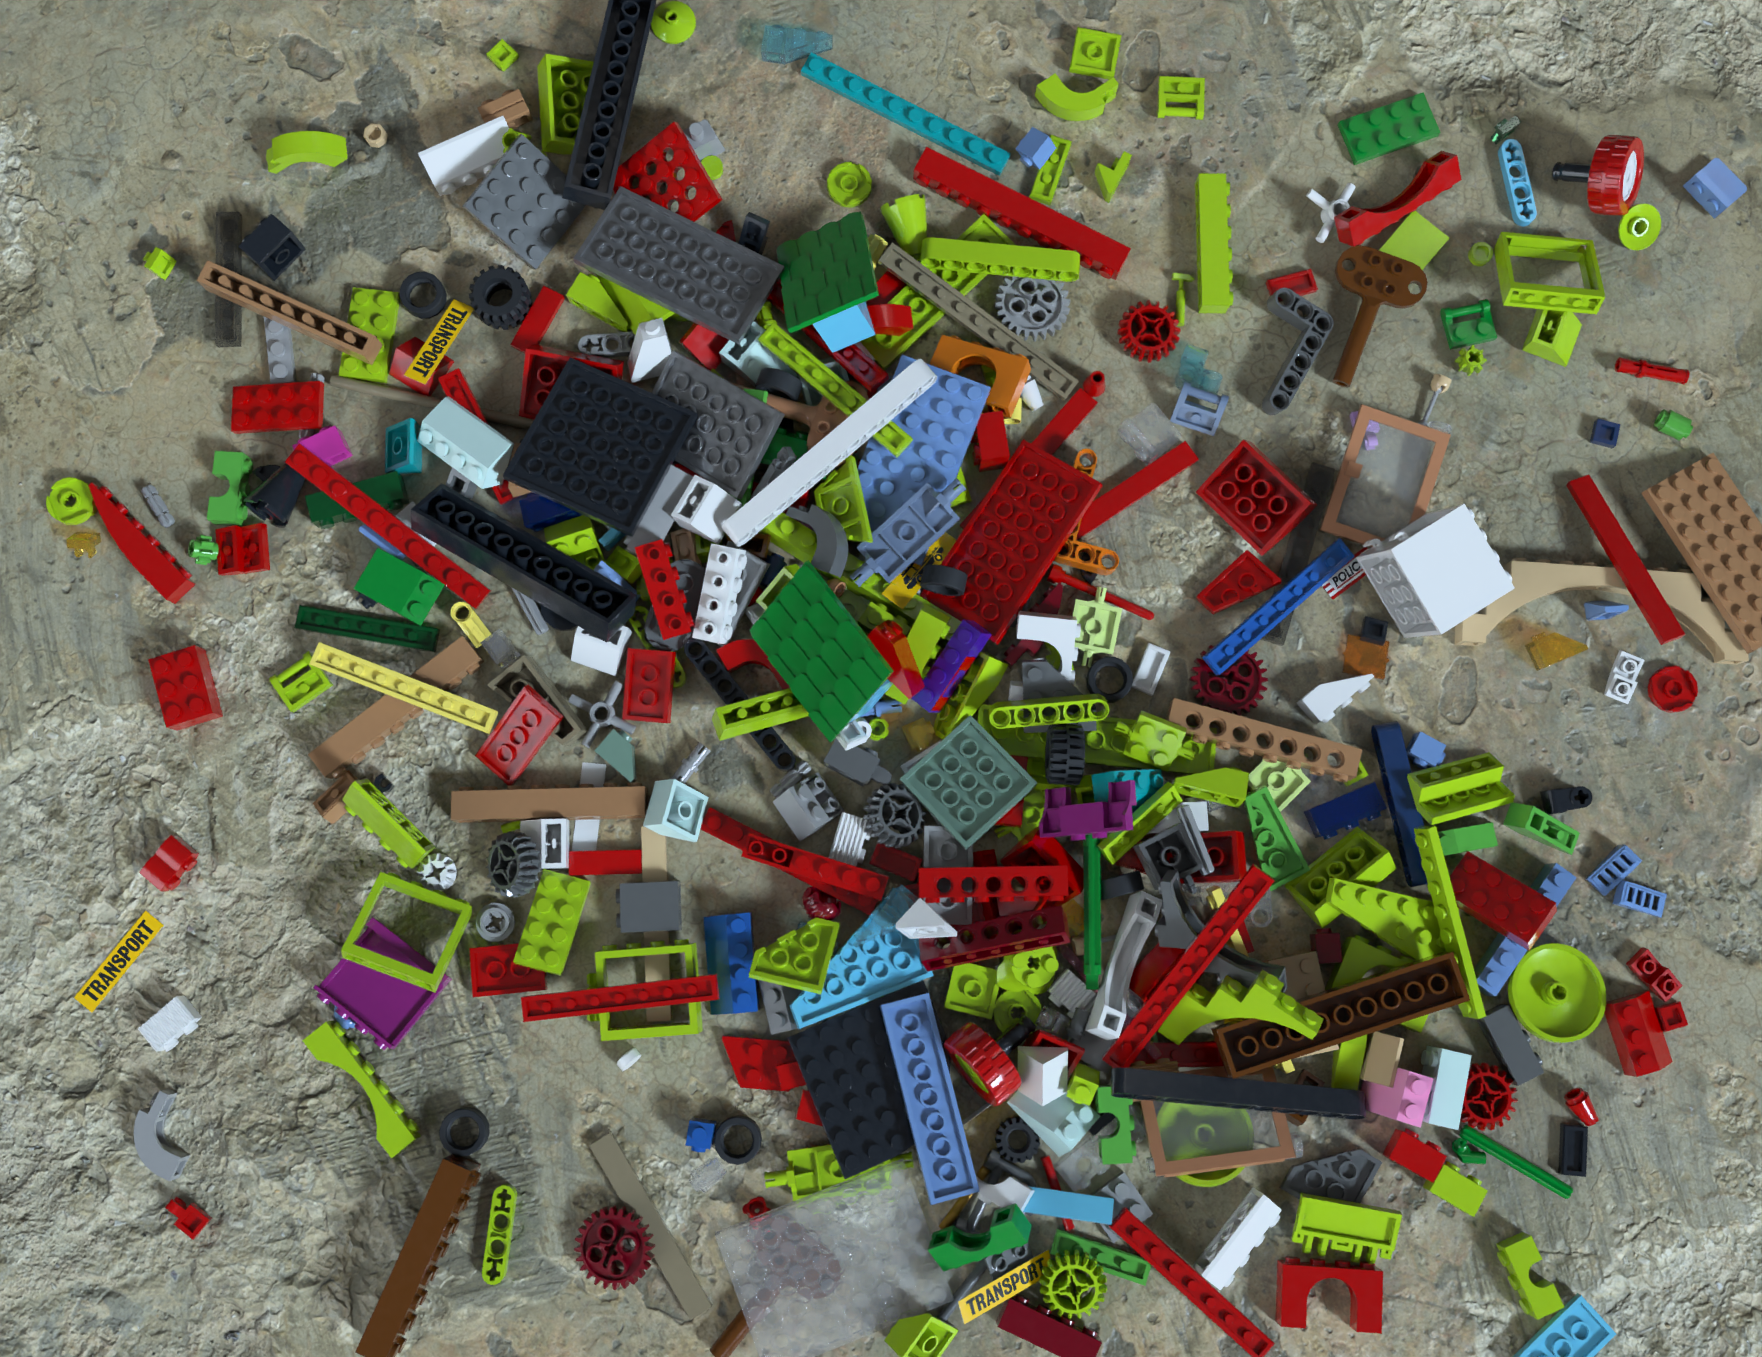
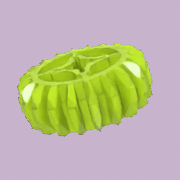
M1066 1249L1064 1257L1056 1253V1261L1048 1259L1047 1265L1049 1267L1043 1266V1275L1039 1278V1282L1042 1284L1040 1286V1293L1044 1294L1043 1301L1050 1303L1049 1309L1051 1311L1058 1308L1059 1316H1062L1064 1312H1067L1069 1319L1072 1318V1314H1077V1317L1081 1319L1082 1312L1090 1316L1091 1308L1098 1310V1302H1104L1105 1300L1103 1293L1107 1292V1285L1104 1284L1107 1282L1106 1275L1102 1274L1104 1272L1101 1265L1097 1266V1259L1095 1257L1089 1260L1087 1252L1082 1257L1079 1256V1250L1077 1249L1074 1251V1255H1070ZM1075 1268H1076V1269L1083 1270V1271H1085L1086 1273H1084V1274L1078 1273V1272L1075 1270ZM1067 1270L1063 1277L1058 1278V1281H1054L1059 1273ZM1070 1276L1073 1277V1282L1076 1284V1292H1074L1073 1286H1071ZM1092 1287L1091 1291L1086 1296L1080 1298V1295L1083 1292L1088 1291L1089 1288ZM1060 1295H1067V1296H1069L1072 1300L1063 1298V1297L1060 1296Z

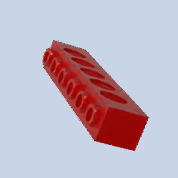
M1068 865L919 868V898H925L926 903H940V898H950V903L965 902L964 898L974 897V902H989V897H999V902H1014V897H1024V901H1039V896H1049V901H1064V896H1069ZM1042 876L1049 878L1051 882L1049 889L1045 891L1039 890L1036 886L1037 879ZM992 877L998 878L1001 883L999 890L995 892L990 891L987 887V882ZM1022 877L1025 880L1026 885L1022 891H1015L1012 888V880L1014 878ZM943 878H947L951 882L950 890L945 893L941 892L938 888V883ZM966 878H973L976 882V887L972 892H966L963 889L962 884Z

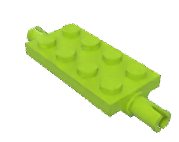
M827 1144L787 1150L788 1167H786V1170L764 1172V1178L766 1180V1188L782 1185L791 1187L794 1202L892 1188L890 1179L892 1170L914 1168L913 1160H911L913 1159L912 1151L901 1153L890 1160L844 1179L831 1145Z

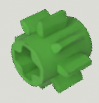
M200 535V537H196V540L190 541L188 554L189 557L195 558V564L207 565L211 560H216L218 544L211 542L212 536Z

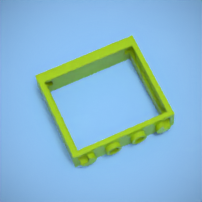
M1511 232L1500 233L1494 247V255L1503 306L1597 315L1605 299V292L1593 240ZM1510 255L1579 262L1584 288L1515 282Z
M380 872L341 949L342 958L436 993L472 916V906L463 899L456 898L454 900L446 897L447 895L442 891L425 889L418 882L410 881L409 883L401 880V877L397 874ZM384 886L460 915L433 974L355 945Z
M689 939L674 940V944L665 945L664 940L652 941L650 946L641 947V942L627 943L626 948L617 949V944L604 945L602 950L595 952L597 988L608 986L606 958L685 952L686 976H699L696 942L689 943ZM701 1002L689 1003L690 1022L611 1028L610 1012L599 1013L601 1041L699 1034L703 1031Z

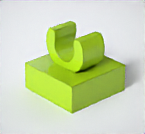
M155 247L152 253L147 252L143 258L146 261L144 267L163 280L167 279L177 262L173 257Z

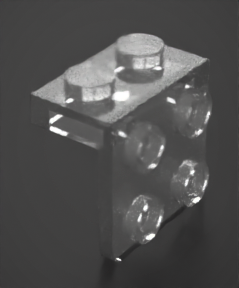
M1154 403L1147 406L1131 420L1128 417L1121 423L1118 429L1121 439L1132 447L1138 459L1147 466L1180 441L1182 437L1178 429Z

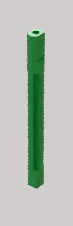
M1092 834L1086 835V840H1083L1084 974L1086 975V990H1099L1101 975L1100 849L1097 845L1100 843V838L1092 839Z

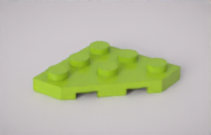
M814 918L808 921L805 926L796 931L792 930L778 938L771 945L756 950L749 971V978L822 994L840 923Z

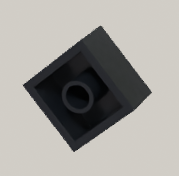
M272 213L261 220L259 226L251 234L245 236L239 245L253 263L273 281L306 250L293 232Z

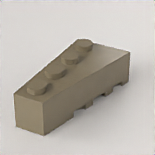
M523 655L487 684L511 704L523 687L530 685L564 716L550 735L561 745L571 746L588 731L533 657Z

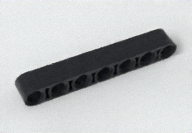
M691 638L685 643V654L726 705L733 704L739 699H749L702 640ZM700 645L702 647L701 653L696 656L691 655L690 649L692 646ZM709 663L717 665L716 671L712 674H707L704 670L705 666ZM724 681H729L732 684L728 692H721L719 690L720 684ZM773 727L749 733L780 771L789 772L795 767L796 758L793 752ZM768 736L776 738V744L771 748L765 747L763 743L764 739ZM787 754L791 756V763L788 766L779 765L778 760L781 755Z

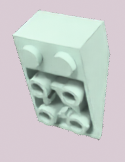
M753 321L740 344L729 340L719 352L721 361L754 387L763 368L779 369L797 378V373L758 341V338L766 330Z

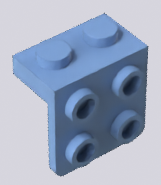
M1714 158L1683 185L1714 219L1747 191L1746 185L1719 158Z

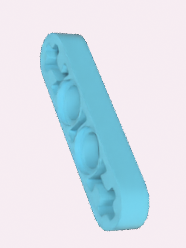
M1508 139L1499 147L1498 158L1513 221L1518 226L1525 227L1536 218L1537 210L1522 146L1517 140ZM1507 147H1509V150L1514 151L1512 155L1509 151H1505ZM1509 168H1517L1520 171V176L1513 177L1509 172ZM1517 188L1522 189L1525 193V198L1516 197L1514 190ZM1522 211H1524V214H1529L1527 219L1524 215H1520Z

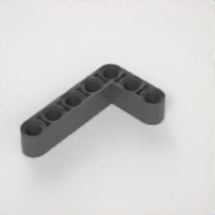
M1281 288L1273 293L1267 300V307L1271 313L1294 326L1301 333L1263 399L1262 408L1268 415H1276L1288 408L1334 325L1330 314L1288 288ZM1278 297L1283 299L1284 305L1278 302ZM1297 309L1302 311L1303 317L1298 315ZM1316 321L1321 323L1322 330L1317 327ZM1306 340L1310 342L1311 349L1306 346ZM1295 360L1300 362L1301 368L1295 365ZM1284 379L1289 381L1290 388L1285 386ZM1273 398L1279 402V408L1273 404Z

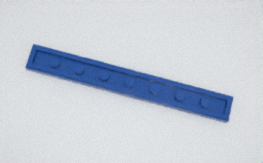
M1341 538L1335 540L1209 650L1202 659L1216 676L1223 673L1354 558V554Z

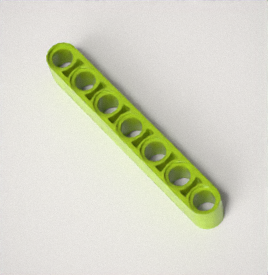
M935 237L925 238L921 244L920 263L929 269L1029 277L1065 282L1079 279L1080 254L1076 251Z

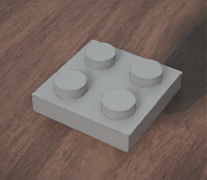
M1124 1171L1091 1194L1093 1196L1114 1198L1112 1221L1124 1207L1141 1222L1153 1215ZM1100 1224L1113 1243L1121 1238L1107 1224Z

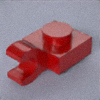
M179 1197L171 1199L165 1207L169 1212L178 1217L174 1225L192 1240L201 1233L212 1219L210 1215L194 1202L187 1207L186 1203Z

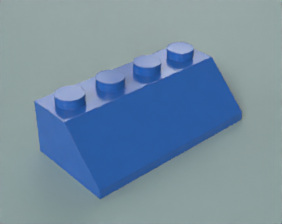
M752 913L703 917L708 975L717 974L720 998L718 1000H710L711 1015L759 1011L757 979L749 978V971L755 954Z

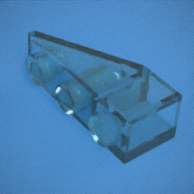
M765 25L761 47L762 61L785 65L807 58L811 52L819 54L832 50L833 35L823 31L810 32L802 28L789 29L780 25Z
M902 884L897 890L892 888L884 898L887 903L881 909L877 906L869 916L872 919L871 923L867 927L862 925L855 933L854 937L857 940L853 945L858 947L896 931L898 920L919 898Z

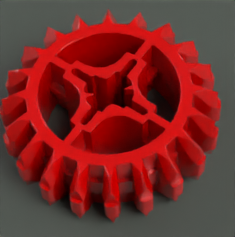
M1147 300L1145 306L1140 301L1136 307L1130 306L1129 312L1123 313V319L1118 324L1121 328L1118 329L1117 334L1122 336L1119 339V344H1125L1124 352L1131 350L1130 358H1133L1136 354L1139 356V362L1142 361L1143 357H1146L1148 363H1151L1153 357L1158 362L1161 360V355L1166 358L1170 354L1169 351L1175 350V343H1178L1180 339L1177 335L1180 334L1181 329L1176 327L1179 324V319H1172L1175 315L1174 311L1166 312L1168 309L1167 305L1162 309L1159 307V301L1154 306L1151 305L1150 300ZM1147 317L1155 318V320H1150ZM1134 321L1139 330L1136 337H1133L1131 332V324ZM1162 326L1165 327L1167 334L1164 342L1161 340L1159 333ZM1145 329H1147V331L1149 329L1151 331L1154 329L1152 334L1144 333ZM1142 343H1148L1152 347L1142 345Z
M1482 1062L1480 1066L1478 1063H1472L1468 1073L1460 1118L1461 1122L1465 1123L1468 1121L1469 1127L1474 1128L1477 1126L1479 1130L1484 1131L1486 1127L1489 1130H1494L1495 1124L1500 1127L1504 1126L1502 1118L1508 1121L1511 1119L1508 1111H1516L1511 1106V1103L1518 1101L1511 1094L1517 1092L1514 1087H1509L1513 1080L1505 1078L1507 1073L1504 1070L1498 1071V1066L1491 1065L1489 1067L1488 1063ZM1483 1076L1491 1078L1496 1083L1498 1089H1490L1487 1082H1484ZM1471 1082H1472V1085H1473L1472 1091H1471L1470 1093L1466 1094V1093H1467V1089H1468L1469 1085H1470ZM1481 1092L1489 1093L1486 1095V1098H1483L1484 1101L1476 1099L1480 1098ZM1499 1099V1103L1494 1110V1103ZM1468 1104H1477L1483 1116L1475 1115L1470 1110Z

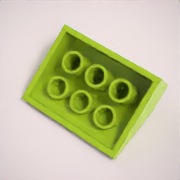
M545 54L538 64L543 152L563 155L572 154L594 64L593 61ZM579 110L580 113L575 115L574 113Z
M368 779L356 780L350 785L342 799L346 804L344 808L352 816L358 815L364 821L362 826L371 834L375 832L381 838L379 843L388 851L392 849L398 855L396 859L403 867L415 868L436 848Z

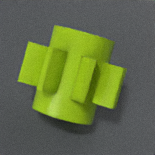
M1474 345L1468 351L1462 348L1459 351L1460 356L1455 359L1459 366L1458 371L1467 372V376H1470L1473 371L1479 373L1483 369L1481 365L1487 361V359L1483 358L1482 353L1484 350L1475 349Z

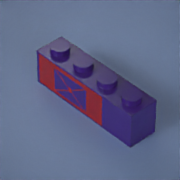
M963 619L924 678L925 687L911 699L929 713H940L992 634L975 621Z

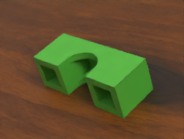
M215 451L212 474L221 480H229L230 483L229 490L225 495L220 497L209 496L207 520L215 525H237L243 527L244 520L247 518L248 510L244 499L250 493V484L248 482L249 474L253 471V463L251 458L243 452Z
M1111 1084L1099 1085L1095 1093L1096 1111L1099 1113H1112L1117 1120V1126L1113 1133L1106 1136H1098L1099 1160L1103 1165L1133 1163L1132 1156H1136V1143L1131 1141V1130H1134L1135 1125L1133 1115H1129V1105L1133 1104V1099L1111 1096Z

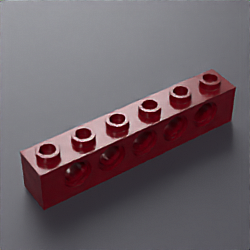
M1050 905L1036 911L1026 910L1012 916L1002 915L997 917V919L987 921L978 920L973 922V924L963 926L953 925L952 927L957 931V936L919 938L920 959L927 972L1071 943L1067 916L1062 905ZM1046 924L1042 929H1037L1040 925ZM1022 929L1019 933L1013 934L1016 930ZM998 934L995 938L990 939L992 935ZM974 939L971 943L966 944L968 940ZM946 944H950L947 948L942 949Z

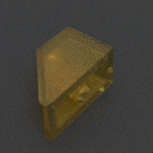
M1545 632L1531 637L1533 642L1525 645L1537 671L1588 650L1586 644L1555 632L1547 636Z

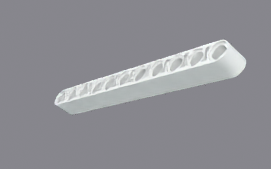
M922 359L914 361L728 518L722 525L724 532L738 547L748 542L936 382L937 375Z

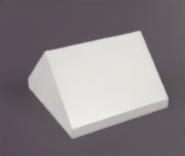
M921 898L896 923V929L909 939L957 936V931Z
M1018 1046V1073L1021 1077V1086L1018 1088V1091L1041 1106L1067 1093L1068 1048Z

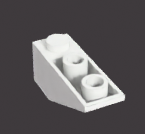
M1368 674L1320 684L1296 703L1314 724L1321 721L1325 724L1335 716L1333 711L1340 706L1343 709L1353 701L1351 696L1358 691L1361 694L1371 685L1368 681L1374 675Z

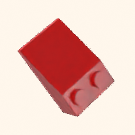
M888 619L876 626L867 637L894 671L888 679L908 699H911L925 685L908 640L902 633L903 629L896 622H891Z
M1237 830L1200 833L1214 871L1206 875H1202L1200 870L1193 872L1190 875L1194 883L1239 882L1247 872L1244 833ZM1167 853V861L1169 863V858L1172 857L1171 853ZM1180 879L1181 884H1185L1183 879Z

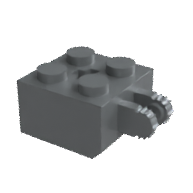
M836 738L823 761L826 767L860 786L869 785L871 780L881 783V785H887L891 782V772L879 766L880 759L878 758V753L868 747H865L863 750L855 746L845 750Z
M1182 823L1176 824L1133 846L1155 890H1159V881L1163 879L1168 870H1178L1179 878L1183 879L1188 891L1192 894L1197 892V887L1190 874L1203 868V864ZM1165 852L1172 854V857L1169 858L1170 863L1164 858Z

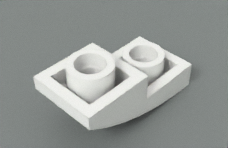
M1619 650L1611 669L1604 695L1628 704L1638 682H1635L1644 663V659Z

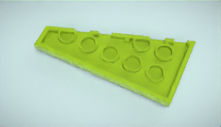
M1329 878L1325 902L1347 917H1351L1360 923L1365 929L1378 935L1377 937L1404 955L1417 961L1446 952L1440 937L1438 920L1434 914L1433 902L1337 878Z

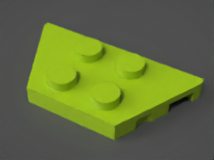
M849 455L845 459L846 463L838 471L834 470L827 480L821 483L814 491L817 507L837 518L844 528L847 540L872 543L873 538L855 457Z

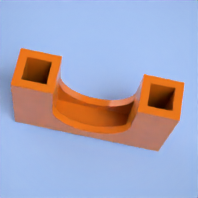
M946 335L941 336L929 364L957 375L963 369L972 365H984L991 368L996 373V378L986 404L989 412L1002 410L1003 416L1007 418L1012 417L1031 371L1029 359L1021 354H1009L1000 348H988L975 341L970 343L954 335L950 337Z

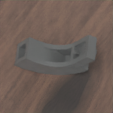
M813 504L810 509L799 506V509L789 506L786 515L810 525L816 533L817 548L811 564L821 571L841 578L848 557V541L841 523L832 514Z

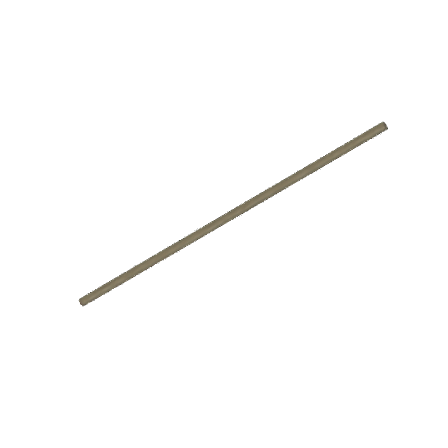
M332 375L330 379V385L333 387L432 409L443 400L337 375ZM481 408L486 421L529 430L534 419ZM757 469L754 481L760 482L766 471Z

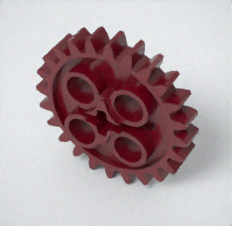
M1212 645L1208 647V651L1213 648ZM1248 650L1223 673L1218 675L1219 677H1212L1208 673H1215L1206 662L1196 658L1194 662L1199 667H1192L1190 670L1196 676L1189 678L1190 681L1196 682V685L1190 689L1198 690L1199 692L1194 699L1202 698V706L1208 704L1210 708L1228 713L1234 712L1235 715L1241 716V709L1245 714L1249 713V706L1256 708L1258 705L1255 700L1261 701L1264 698L1259 692L1267 691V688L1262 685V683L1268 681V678L1262 677V674L1267 669H1260L1259 667L1263 660L1256 661L1254 658L1257 656V652L1250 655ZM1202 651L1200 653L1201 657H1203L1207 652ZM1239 666H1244L1247 668V677H1243L1239 674ZM1228 674L1230 675V679L1233 680V682L1230 684H1227V679L1223 678L1226 677ZM1210 682H1215L1219 685L1218 693H1213L1209 689ZM1239 682H1246L1249 684V687H1246L1245 685ZM1234 688L1242 692L1241 700L1233 697L1232 690Z
M616 1205L610 1207L609 1211L605 1206L600 1209V1213L598 1211L593 1212L591 1218L588 1217L583 1221L585 1225L578 1228L582 1235H578L575 1241L581 1244L575 1247L574 1251L581 1252V1255L576 1258V1261H583L584 1263L580 1271L588 1269L587 1279L592 1276L596 1277L594 1285L603 1281V1288L606 1289L612 1283L613 1290H616L621 1283V1286L625 1289L629 1286V1282L634 1285L638 1281V1277L642 1278L646 1274L644 1270H648L651 1267L648 1260L653 1259L655 1255L649 1252V1250H652L655 1244L649 1243L648 1240L654 1235L651 1233L646 1234L645 1230L648 1229L649 1224L642 1226L640 1223L643 1217L640 1216L635 1219V1210L626 1214L625 1206L618 1212ZM606 1225L613 1229V1235L607 1233ZM622 1228H624L625 1232L615 1247L616 1252L610 1257L608 1265L605 1267L604 1263L614 1248L613 1243L619 1238ZM627 1238H631L634 1241L635 1247L628 1245ZM595 1247L602 1251V1257L596 1255ZM616 1260H620L623 1263L624 1269L617 1267Z

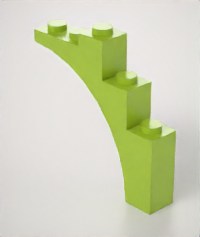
M1262 969L1248 989L1228 975L1225 976L1213 994L1203 986L1194 983L1160 1026L1158 1032L1179 1045L1190 1033L1214 1021L1230 1018H1255L1275 1022L1294 1029L1313 1040L1320 1029L1323 1018L1295 1001L1291 996L1281 992L1284 983Z

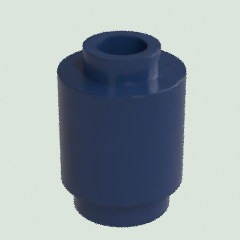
M772 553L771 556L767 555L765 561L770 566L760 585L767 588L783 567L787 566L783 556Z

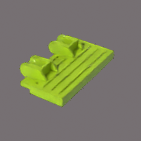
M1301 1193L1291 1240L1292 1242L1302 1243V1253L1309 1254L1312 1248L1313 1237H1318V1256L1325 1257L1328 1242L1331 1240V1249L1351 1252V1262L1359 1263L1363 1246H1368L1366 1262H1376L1378 1248L1380 1249V1258L1391 1260L1392 1252L1395 1251L1402 1214L1399 1210Z

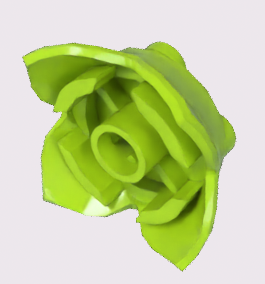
M1018 929L1013 934H1017L1021 930ZM1056 946L1004 956L1003 962L996 971L997 986L1010 992L1028 990L1031 994L1035 995L1045 993L1053 983L1055 971L1059 967ZM1029 958H1033L1032 967H1028L1027 965L1028 963H1030L1028 961Z

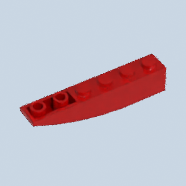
M91 482L88 486L95 505L119 549L135 569L166 600L176 604L196 585L190 579L193 575L184 566L179 567L174 562L177 559L168 550L163 551L158 546L161 542L151 533L147 535L143 531L145 526L137 518H131L127 514L129 510L120 501L116 503L111 498L114 494L104 485L99 487Z
M748 833L741 857L880 901L883 900L889 881L888 876Z

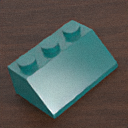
M1161 769L1110 771L1091 775L1095 802H1108V782L1135 780L1137 805L1132 806V814L1163 786Z

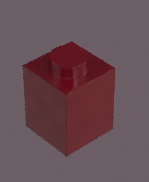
M1331 928L1316 929L1317 934H1309L1311 951H1316L1319 964L1342 962L1340 933H1332Z

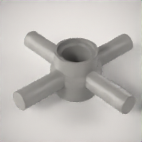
M615 681L605 700L595 704L574 694L571 695L568 702L588 712L592 722L581 742L582 745L590 748L599 729L610 724L631 735L634 733L636 726L615 716V710L612 706L623 684ZM603 708L607 709V717L604 720H598L597 712Z

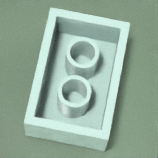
M1427 1046L1426 1050L1423 1051L1421 1056V1064L1423 1065L1422 1075L1434 1078L1423 1122L1455 1130L1459 1129L1472 1055Z

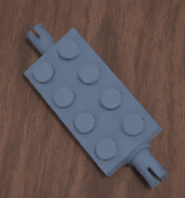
M955 478L940 493L939 491L936 492L926 483L872 533V543L862 542L857 547L865 557V563L853 574L849 575L851 579L860 587L874 573L877 574L879 572L890 584L960 520L959 516L951 509L950 506L952 505L950 503L966 490L965 486Z

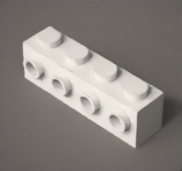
M711 543L692 638L718 644H727L731 638L733 631L731 626L732 618L737 612V593L740 592L742 587L741 573L747 563L746 550Z

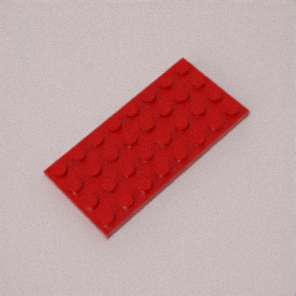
M1023 439L940 564L958 569L968 575L964 595L947 596L924 589L920 597L961 622L963 619L975 621L992 634L989 640L998 645L1103 485Z

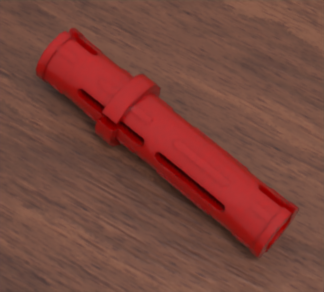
M1619 357L1615 364V372L1631 374L1636 378L1649 377L1683 385L1687 383L1690 375L1687 369L1651 364L1642 359L1635 361Z

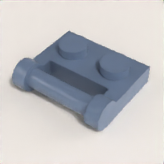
M1184 381L1170 422L1214 436L1229 396L1225 394L1220 396L1193 387L1191 383ZM1187 395L1193 396L1218 406L1214 410L1187 401L1186 397Z

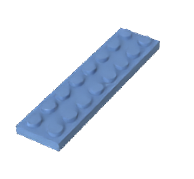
M929 993L880 1005L930 1205L980 1192Z

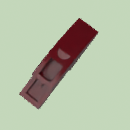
M1060 582L1056 587L1051 585L1042 595L1045 598L1040 605L1035 603L1028 612L1058 615L1063 585ZM1022 639L1017 646L1012 644L1004 653L1006 656L1004 662L1011 669L1025 652L1034 657L1044 641Z

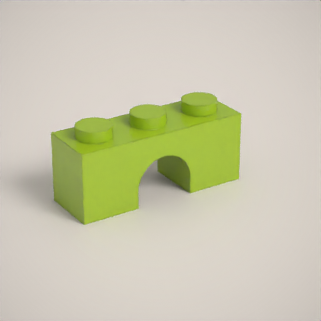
M1521 1232L1496 1243L1499 1250L1497 1256L1501 1264L1507 1267L1510 1273L1508 1280L1513 1289L1518 1291L1521 1297L1519 1304L1526 1315L1528 1314L1538 1320L1565 1308L1554 1283L1546 1279L1535 1283L1530 1281V1267L1542 1260L1531 1235Z

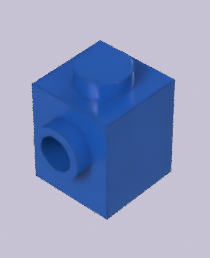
M692 1117L689 1120L685 1146H691V1151L703 1153L706 1149H711L717 1121Z

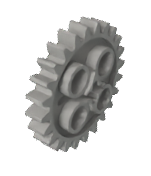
M1010 276L1011 280L1004 279V286H999V294H996L995 299L998 301L995 304V309L1000 310L997 312V318H1003L1001 323L1004 326L1009 325L1008 329L1011 331L1015 330L1018 336L1024 334L1025 341L1028 339V336H1032L1034 342H1036L1038 335L1045 340L1046 333L1054 336L1055 329L1061 330V323L1066 322L1067 317L1065 315H1068L1070 308L1067 307L1070 304V299L1066 298L1068 290L1061 291L1064 286L1063 282L1057 284L1054 280ZM1029 287L1032 292H1024L1022 288ZM1043 297H1050L1053 301L1045 302ZM1018 306L1023 311L1016 312L1012 309V307ZM1040 316L1043 321L1037 322L1032 317Z

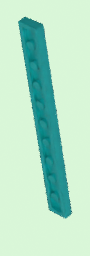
M812 52L801 69V75L998 176L1001 175L1010 158L1011 153Z

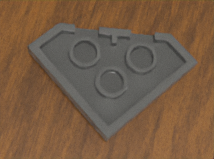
M1022 660L1023 700L1083 695L1047 660ZM1072 704L1068 706L1066 711L1074 714L1078 712L1079 706ZM1095 704L1091 707V710L1096 712ZM1048 706L1043 709L1042 713L1045 716H1050L1055 712V709ZM1023 708V718H1026L1030 715L1031 711ZM1096 721L1064 723L1081 724L1084 731H1096ZM1050 725L1024 727V733L1047 732Z
M1359 1148L1292 1165L1279 1188L1299 1200L1301 1193L1361 1203L1382 1162Z

